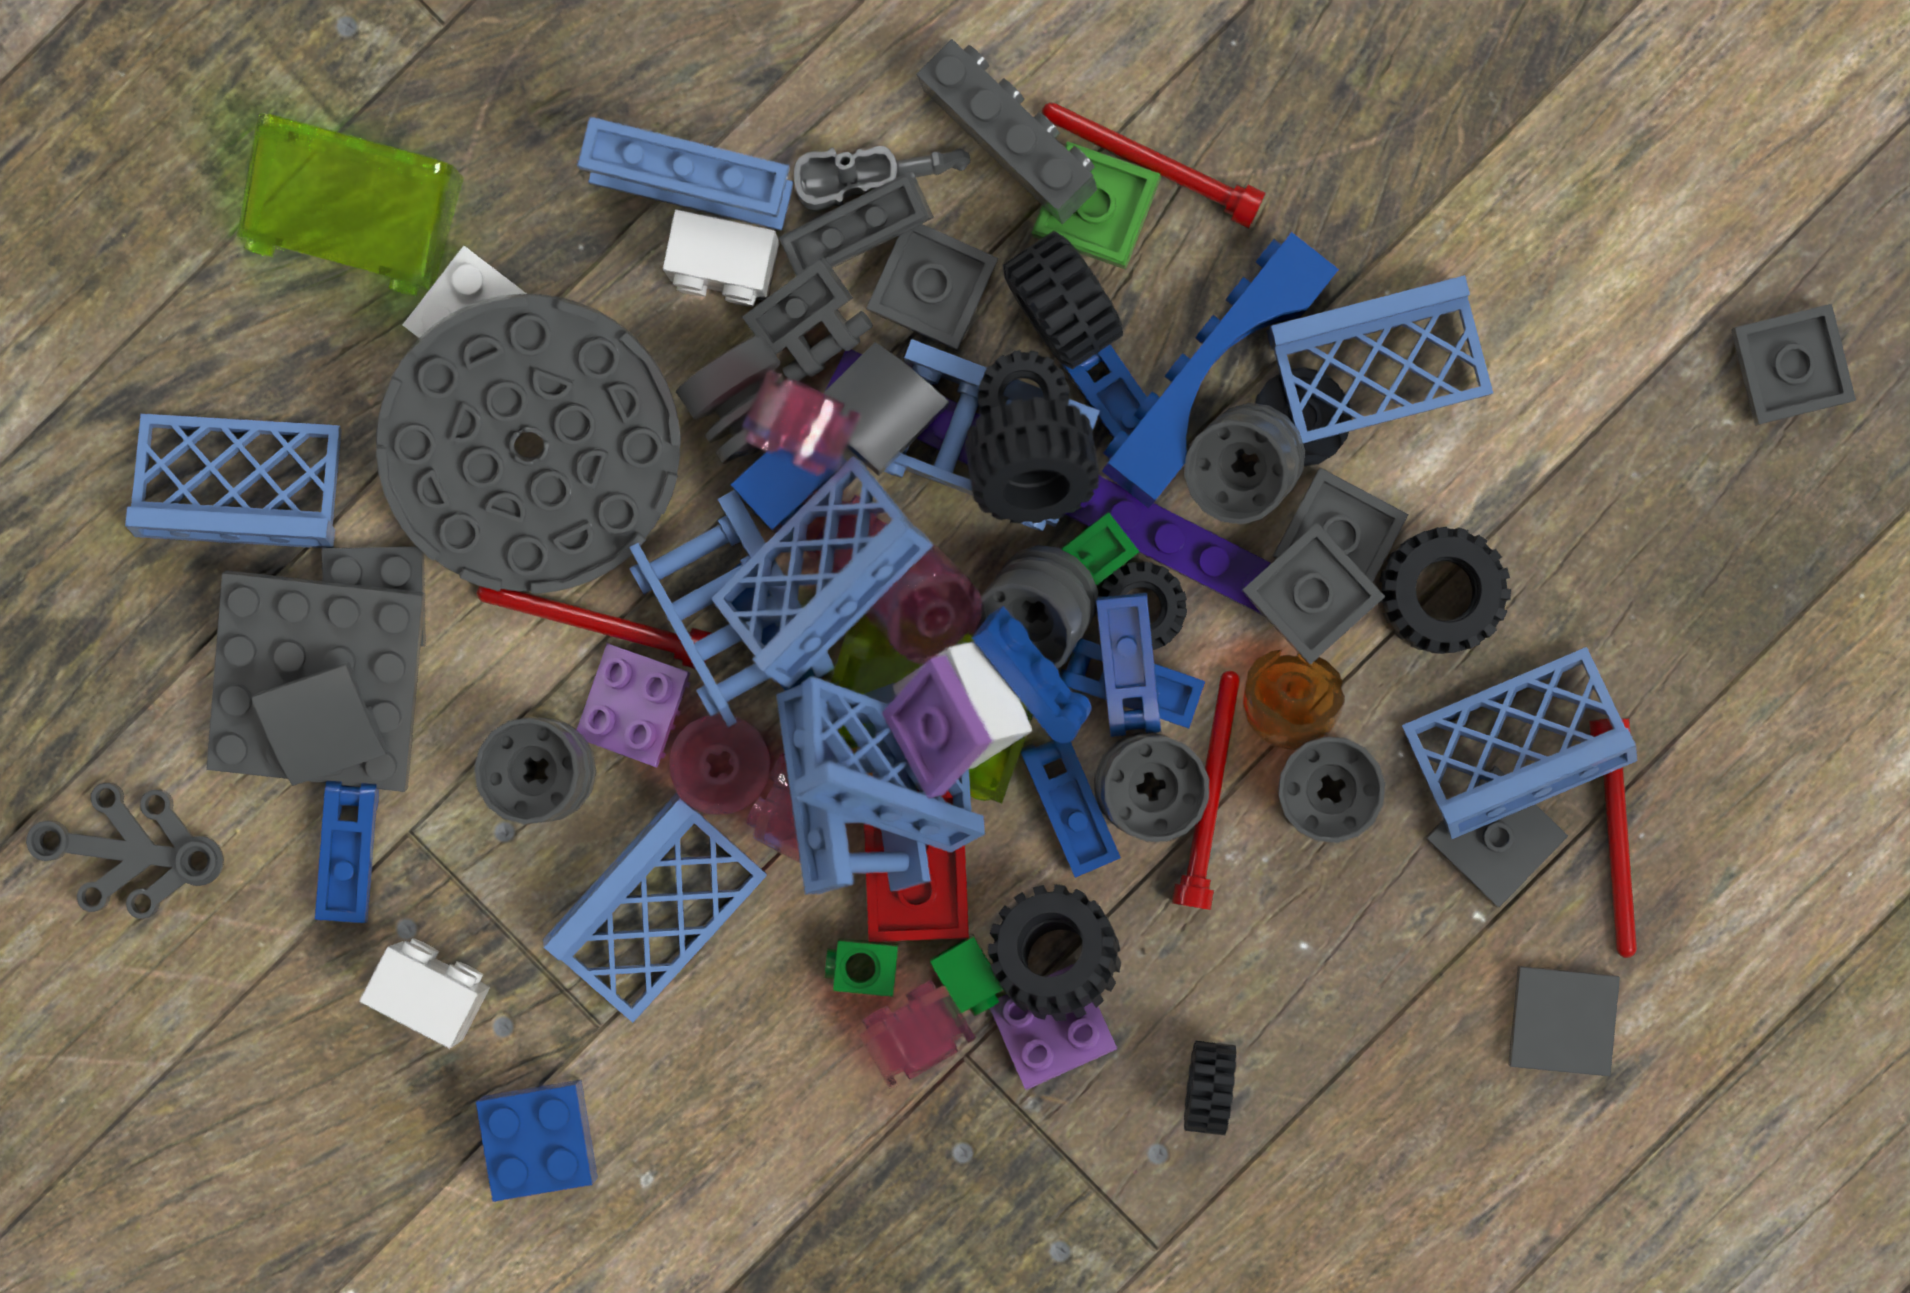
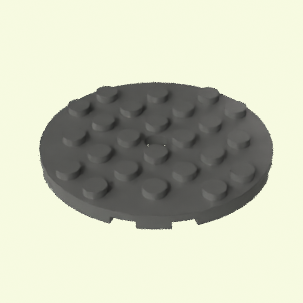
M543 294L498 296L476 302L443 318L427 330L402 358L389 381L379 411L376 432L378 472L385 497L401 528L412 542L431 560H436L444 567L460 575V578L496 591H500V589L531 591V594L556 592L577 587L613 570L633 554L629 547L636 543H639L641 546L646 541L647 535L654 528L661 515H664L678 477L681 445L679 420L673 396L656 361L646 348L618 322L594 308L562 297ZM532 432L543 439L544 446L538 455L530 458L523 457L515 450L514 443L517 437L520 436V433Z

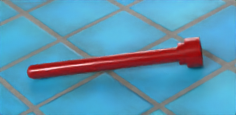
M1047 103L1042 108L1041 113L1053 125L1141 167L1160 173L1162 177L1225 206L1224 212L1232 215L1231 221L1248 229L1266 195V192L1249 184L1246 188L1236 185L1234 189L1056 103Z
M481 586L477 589V597L484 603L674 653V659L682 660V666L696 669L677 633L520 591L505 589L496 591ZM694 627L690 632L687 631L693 643L712 634V632Z
M1226 671L1220 677L1205 770L1209 777V801L1202 818L1195 824L1187 875H1181L1180 884H1175L1173 904L1211 910L1214 890H1210L1211 880L1206 879L1240 683V678L1234 671Z
M1621 718L1625 728H1628L1630 732V719ZM1608 719L1589 721L1590 735L1593 737L1613 729ZM1622 767L1603 775L1616 948L1621 957L1630 958L1635 955L1637 944Z

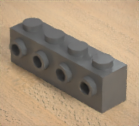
M951 39L916 74L923 91L1063 225L1098 190L1094 176L1091 173L1095 168L1094 164L1076 146H1073L1068 151L1056 139L1060 134L1058 129L1042 113L1038 112L1033 117L1020 105L1025 100L1024 97L1008 80L1003 78L997 83L985 71L989 64L975 48L968 45L963 50Z

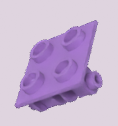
M607 643L577 731L583 734L586 741L658 768L660 759L665 758L666 755L663 750L670 730H674L676 726L673 724L675 716L680 715L681 711L678 710L685 687L689 688L690 682H688L690 672Z
M1072 964L1046 977L1061 975L1070 970L1075 964ZM1007 994L999 997V1002L990 1008L1025 1090L1117 1049L1099 1007L1096 1008L1093 1003L1084 1007L1086 1015L1076 1018L1073 1012L1067 1013L1066 1021H1055L1052 1015H1046L1045 1020L1036 1018L1030 1010L1027 1009L1024 1012L1016 1006Z

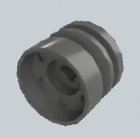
M762 334L724 353L692 375L676 390L677 395L694 420L710 416L714 413H717L720 420L705 434L709 443L731 434L732 438L716 451L723 464L742 456L752 455L767 447L787 433L795 421L810 407L803 395L784 404L780 403L796 385L792 379H787L769 386L766 379L773 374L781 362Z
M1246 403L1226 410L1194 439L1186 454L1184 477L1191 497L1205 513L1221 522L1245 524L1261 520L1273 511L1294 489L1304 470L1305 448L1299 430L1285 414L1269 405ZM1244 453L1247 455L1256 453L1259 461L1257 463L1254 461L1245 463L1242 455Z
M1037 545L1021 549L1006 561L994 581L979 598L972 614L973 636L989 614L1004 606L1010 615L1025 627L1029 639L1044 658L1050 660L1058 669L1066 662L1077 642L1091 625L1097 612L1096 599L1098 598V589L1090 571L1075 556L1059 548Z
M549 718L510 720L491 731L479 748L474 767L477 790L487 807L504 820L520 824L562 820L576 812L592 793L597 773L594 752L583 734L568 723ZM535 761H548L549 766L545 769V773L549 777L548 780L534 779L533 775L538 770L534 764Z
M1134 733L1116 741L1102 755L1094 774L1095 797L1102 814L1116 828L1146 842H1168L1187 834L1202 818L1209 801V777L1201 759L1186 744L1157 733ZM1145 773L1159 780V786L1152 788V797L1150 798L1145 793L1136 790V785L1144 782Z
M1323 737L1305 743L1289 757L1280 774L1279 798L1285 816L1299 832L1316 841L1339 843L1358 837L1374 824L1384 805L1385 781L1379 763L1366 748L1347 738ZM1329 775L1333 781L1339 779L1344 781L1345 787L1339 791L1342 798L1339 802L1333 803L1328 797L1322 800L1318 797L1317 791L1323 787L1320 780L1322 777Z

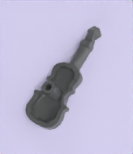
M876 146L868 150L858 149L854 155L848 152H842L837 155L835 149L830 148L826 152H808L800 156L794 167V182L801 204L810 210L818 211L834 205L840 207L844 205V200L847 197L857 194L864 195L908 172H913L915 177L933 174L935 176L940 175L950 168L964 171L971 160L970 154L960 148L944 154L931 152V155L897 160L892 152L884 146Z

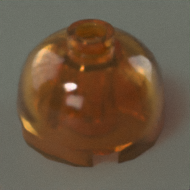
M1275 650L1258 658L1249 669L1244 686L1243 711L1251 729L1263 741L1277 748L1297 750L1307 742L1327 737L1341 716L1344 706L1345 695L1341 689L1343 681L1339 672L1327 660L1318 657L1311 665H1308L1298 653L1297 656H1280L1282 650Z

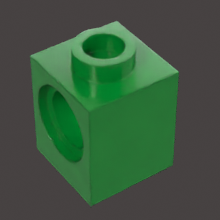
M974 934L930 958L931 965L959 1014L969 1009L972 1015L976 1016L999 1002L996 994L1004 989L995 977L990 966L991 964Z
M839 938L837 949L827 948L825 978L834 979L833 991L893 997L899 944ZM865 953L874 960L875 973L869 979L856 980L850 976L847 971V960L852 955Z

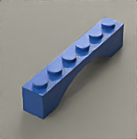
M1291 232L1282 245L1275 239L1271 241L1255 262L1263 269L1252 282L1245 277L1240 280L1225 299V301L1232 305L1231 309L1222 320L1212 315L1195 337L1202 344L1191 359L1184 353L1180 355L1164 376L1172 383L1160 397L1152 391L1134 413V416L1141 420V422L1133 432L1128 435L1121 430L1103 452L1110 460L1102 472L1147 508L1151 507L1185 464L1186 434L1191 407L1199 386L1211 366L1229 348L1248 335L1275 323L1301 318L1339 270L1294 233Z

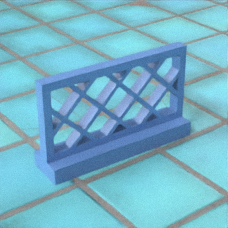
M1465 275L1270 326L1266 331L1271 350H1274L1292 422L1299 430L1303 444L1493 394L1468 300L1470 292ZM1459 311L1464 332L1455 347L1430 333L1440 315ZM1430 318L1425 329L1413 323ZM1402 325L1420 336L1407 360L1382 346L1391 328ZM1382 331L1376 342L1365 336ZM1355 338L1372 348L1359 372L1333 358L1342 341ZM1425 339L1450 353L1437 377L1412 363ZM1465 341H1467L1470 356L1460 351ZM1334 343L1328 354L1317 349V347ZM1306 350L1324 361L1310 385L1292 375L1287 355ZM1377 352L1402 366L1389 390L1364 376ZM1456 357L1474 367L1479 387L1459 391L1443 381ZM1329 364L1354 378L1341 403L1316 389ZM1407 370L1433 384L1422 402L1411 404L1394 394ZM1359 382L1385 396L1375 414L1364 417L1346 406ZM1295 385L1306 391L1300 402ZM1438 387L1449 393V395L1432 399ZM1312 394L1337 410L1326 427L1307 431L1302 410ZM1390 400L1402 406L1384 411ZM1341 413L1353 418V420L1336 424Z
M141 414L131 507L127 506L125 526L135 537L334 548L335 528L333 527L342 429L340 425ZM152 428L174 429L184 441L164 458L160 459L151 449ZM182 429L196 431L188 437ZM210 431L224 432L233 442V445L210 462L195 444ZM231 432L246 434L238 440ZM260 434L273 435L283 447L260 466L246 450L245 446ZM281 435L296 437L287 443ZM309 437L328 438L327 455L311 469L294 451ZM191 448L206 467L183 485L170 471L168 466ZM240 451L256 470L233 488L219 473L218 469ZM290 454L306 473L282 491L267 472ZM151 456L156 464L148 470L149 457ZM325 469V479L323 483L317 477V475ZM162 471L179 488L163 503L145 502L147 484ZM214 474L228 490V493L213 506L200 505L190 492L210 475ZM263 477L276 491L278 496L263 509L250 508L240 495ZM313 480L323 491L322 511H300L289 498ZM186 496L192 504H178V502ZM236 500L242 507H228V505ZM286 503L291 510H279L277 508Z
M852 456L711 600L755 655L753 661L760 670L790 688L933 544L921 530L910 522L861 461ZM858 477L862 482L860 503L841 505L843 490ZM873 497L877 500L878 503H873ZM887 513L892 521L876 537H868L871 514ZM858 515L855 538L837 539L840 516ZM827 516L824 540L806 541L808 525L816 517ZM853 549L852 561L840 573H832L835 550ZM822 550L819 574L801 575L804 551ZM782 552H791L788 576H770L772 561ZM799 585H817L816 596L803 609H796ZM786 586L783 610L765 611L769 587ZM745 588H755L752 611L738 612L731 602ZM781 620L780 632L764 646L761 642L764 621Z
M1587 647L1402 725L1451 839L1637 761L1634 740L1628 728H1625ZM1583 665L1589 678L1583 696L1557 688L1563 672ZM1552 677L1549 685L1542 682ZM1528 687L1545 693L1536 716L1510 707L1516 692ZM1593 690H1595L1600 702L1590 699ZM1553 696L1579 705L1570 728L1544 719ZM1506 697L1503 704L1495 702ZM1483 707L1499 713L1490 736L1464 727L1471 711ZM1586 708L1607 715L1613 728L1596 737L1577 731ZM1506 716L1532 725L1523 748L1497 739ZM1459 717L1457 724L1449 722L1450 720ZM1433 727L1453 732L1444 755L1424 749L1417 734ZM1539 728L1565 736L1560 752L1547 757L1530 751ZM1460 735L1486 744L1477 767L1451 759ZM1573 739L1582 742L1570 747ZM1493 747L1519 756L1513 772L1499 776L1484 770ZM1527 759L1534 761V763L1524 767ZM1429 760L1439 764L1436 774ZM1447 767L1472 775L1473 777L1466 792L1446 799L1440 783ZM1480 779L1488 781L1487 783L1478 786Z
M810 677L802 682L805 774L794 780L795 800L948 852H953L985 834L984 816L971 812L969 769L948 789L953 797V805L946 803L941 795L927 798L882 715V712L889 704L815 677ZM820 698L827 700L838 715L839 719L833 724L821 709ZM858 712L866 714L879 732L873 738H871L855 715ZM843 724L860 747L854 754L837 732V729ZM882 739H884L899 761L894 767L889 764L876 745ZM824 740L841 762V765L828 761L823 762L822 742ZM865 754L881 777L880 779L867 775L858 762L861 756ZM903 768L918 788V793L908 790L898 777L897 773Z
M676 792L543 938V945L557 960H562L633 1023L763 881L767 873L694 809L692 804ZM695 823L709 836L710 856L681 858L680 838ZM716 843L729 855L716 856ZM674 846L675 858L662 859ZM738 862L751 873V876L739 889L718 890L717 863ZM710 864L712 891L682 892L681 865ZM675 866L676 893L647 895L646 876L654 867ZM641 882V895L628 896ZM731 897L719 910L718 898ZM712 899L713 917L705 926L684 927L683 900ZM677 901L678 928L649 929L647 902ZM642 903L643 930L613 932L612 913L620 904ZM607 920V932L595 933ZM697 934L685 947V935ZM679 936V955L671 963L650 964L649 937ZM643 938L644 965L615 966L614 939ZM608 940L609 967L587 968L574 955L587 941ZM663 971L651 984V972ZM645 973L646 991L632 1006L616 993L615 974ZM596 975H610V987Z

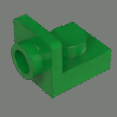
M1109 511L1061 547V550L1075 556L1090 571L1096 585L1140 552Z

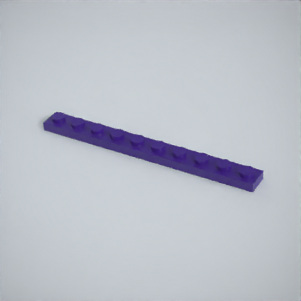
M852 349L845 351L826 390L862 354ZM947 397L945 398L949 401L948 408L917 438V440L940 451L958 404ZM975 413L970 427L976 425L975 420L981 416L980 414ZM964 442L958 461L968 465L966 444ZM1100 475L1098 489L1093 490L1094 496L1088 502L1081 503V508L1075 512L1064 514L1089 527L1109 511L1138 548L1140 554L1264 616L1242 592L1250 582L1271 564L1261 557L1155 503L1150 508H1147L1121 486Z

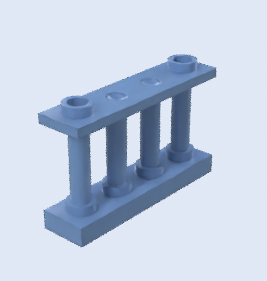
M593 117L589 118L578 162L579 169L591 172L589 184L780 231L783 229L794 181L787 180L790 169L789 165Z
M911 339L904 357V363L912 366V369L931 386L938 384L940 378L960 384L957 392L961 396L934 466L907 456L908 446L883 472L902 478L906 470L972 495L970 479L954 474L953 470L978 408V389L987 368ZM1018 379L1008 384L1003 394V400L1006 402V405L1011 404L1013 400L1022 399V401L1032 400L1033 397H1043L1041 388ZM1069 399V405L1073 404L1080 409L1081 414H1086L1093 430L1100 411ZM1047 519L1041 523L1023 522L1021 524L1043 531L1046 524L1056 527L1058 519Z
M736 490L718 499L725 514L724 517L717 520L718 526L649 563L639 543L629 547L638 564L629 568L643 594L653 590L705 684L696 690L710 716L720 712L728 727L737 723L726 702L771 677L764 674L755 663L716 684L704 661L742 641V638L732 625L729 624L693 643L682 620L713 604L714 602L711 598L766 544ZM739 542L742 544L748 555L740 560L742 565L671 603L659 580L727 543H730L731 546ZM774 559L770 576H784ZM786 586L769 587L768 592L770 596L767 597L765 611L783 610ZM797 599L796 609H803ZM781 620L764 621L763 628L773 623L778 627L781 625ZM827 651L811 666L817 678L835 669Z
M896 683L862 695L890 704L896 697L893 685ZM802 685L776 694L805 894H822L854 884L852 873L888 872L890 891H899L931 881L925 843L881 829L884 852L849 853L845 823L863 822L794 799V780L805 774ZM820 698L821 709L833 724L839 717L826 700ZM860 712L855 714L859 721L866 725V731L871 738L879 733L866 714ZM884 739L876 744L889 764L894 767L899 761ZM824 740L822 742L823 762L828 761L841 765V762ZM865 754L858 759L866 773H873L874 778H881ZM903 768L897 773L898 777L908 790L917 792L916 785Z

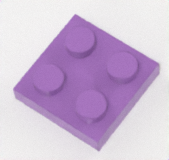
M946 655L930 658L882 712L927 798L944 795L993 742L984 722L978 715Z

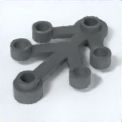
M114 783L97 785L91 793V803L97 811L106 814L125 840L69 833L67 828L57 821H42L35 824L29 830L26 838L30 854L41 861L57 860L63 857L65 853L122 861L97 881L85 883L79 888L77 902L83 910L88 912L104 909L109 904L111 895L149 866L171 867L167 873L149 888L137 889L129 894L126 901L127 910L133 917L138 919L153 916L158 911L160 902L185 883L193 886H202L213 882L220 875L224 865V856L220 846L208 837H193L174 812V802L171 795L160 789L146 792L141 798L140 808L147 818L157 820L174 847L155 845L124 804L123 790ZM106 788L111 789L115 794V802L111 807H105L100 802V793ZM154 795L161 796L165 802V808L160 814L153 813L149 808V801ZM48 831L55 832L59 837V844L54 850L48 849L43 842L44 836ZM197 851L203 852L208 860L203 870L195 869L191 863L192 855ZM91 887L97 888L102 895L101 901L97 906L90 905L86 900V892ZM140 894L147 895L151 900V907L146 913L138 911L135 906V900Z

